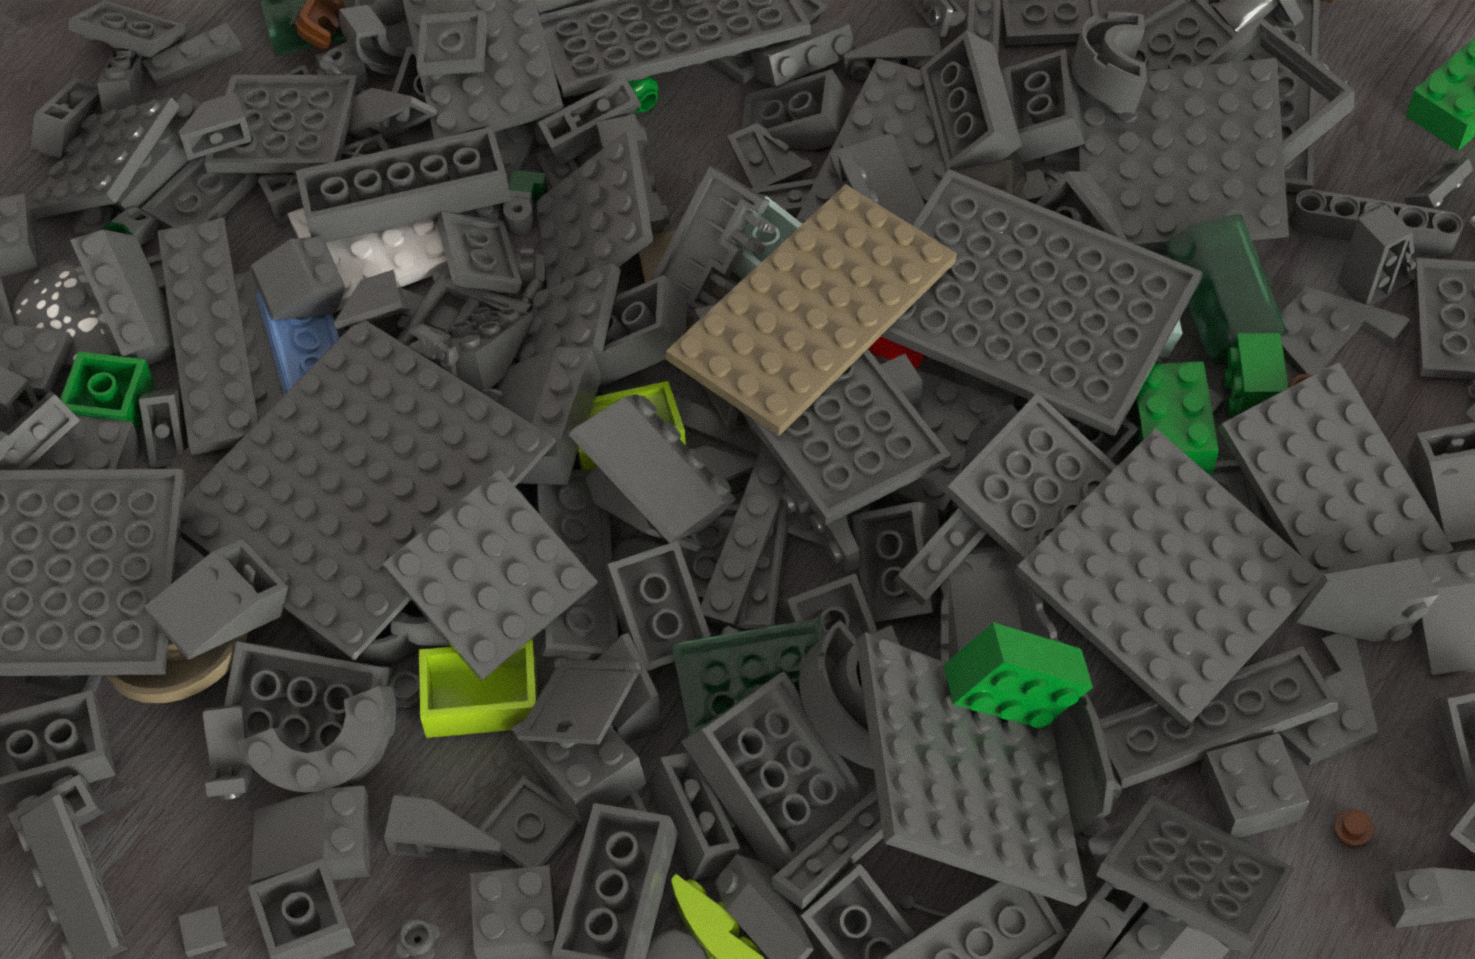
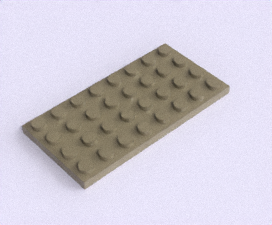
M845 184L666 350V360L774 434L780 436L956 262L957 253Z

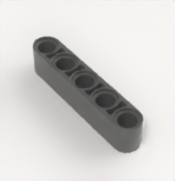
M1313 189L1303 190L1297 195L1290 218V224L1297 232L1351 241L1358 217L1367 210L1373 211L1386 204L1413 232L1414 251L1438 256H1445L1454 251L1463 227V221L1460 216L1450 211Z

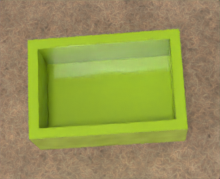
M533 639L483 681H480L452 647L419 649L420 718L426 738L510 731L512 727L526 719L539 698L537 660Z

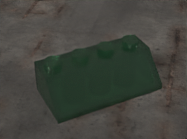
M1235 214L1192 224L1165 242L1172 260L1203 272L1201 281L1188 302V306L1208 360L1228 365V349L1234 347L1237 333H1280L1281 337L1288 333L1242 215Z

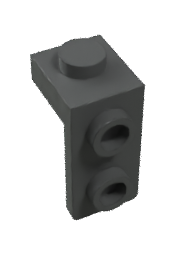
M242 706L206 708L203 712V721L211 769L205 781L207 797L218 796L222 800L240 797L242 793H246L252 779L251 766L237 743L247 738Z

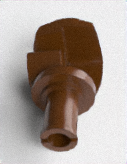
M307 0L294 21L297 34L309 44L321 50H328L332 41L331 33L335 35L339 29V9L346 8L342 0ZM320 25H325L331 33L320 27Z

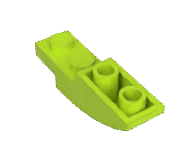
M677 874L671 879L672 894L678 914L688 935L693 936L705 951L706 959H765L759 954L760 951L753 942L745 937L737 938L740 935L739 924L728 913L723 902L720 901L717 904L707 897L704 888L692 879L685 881Z

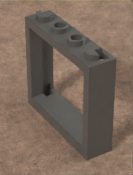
M1259 16L1199 66L1240 62L1256 49L1262 47L1330 101L1327 106L1283 141L1285 167L1354 110L1355 90L1347 84L1346 79H1340L1332 73L1322 60H1316L1309 55L1299 42L1292 41L1285 36L1277 25L1273 26Z

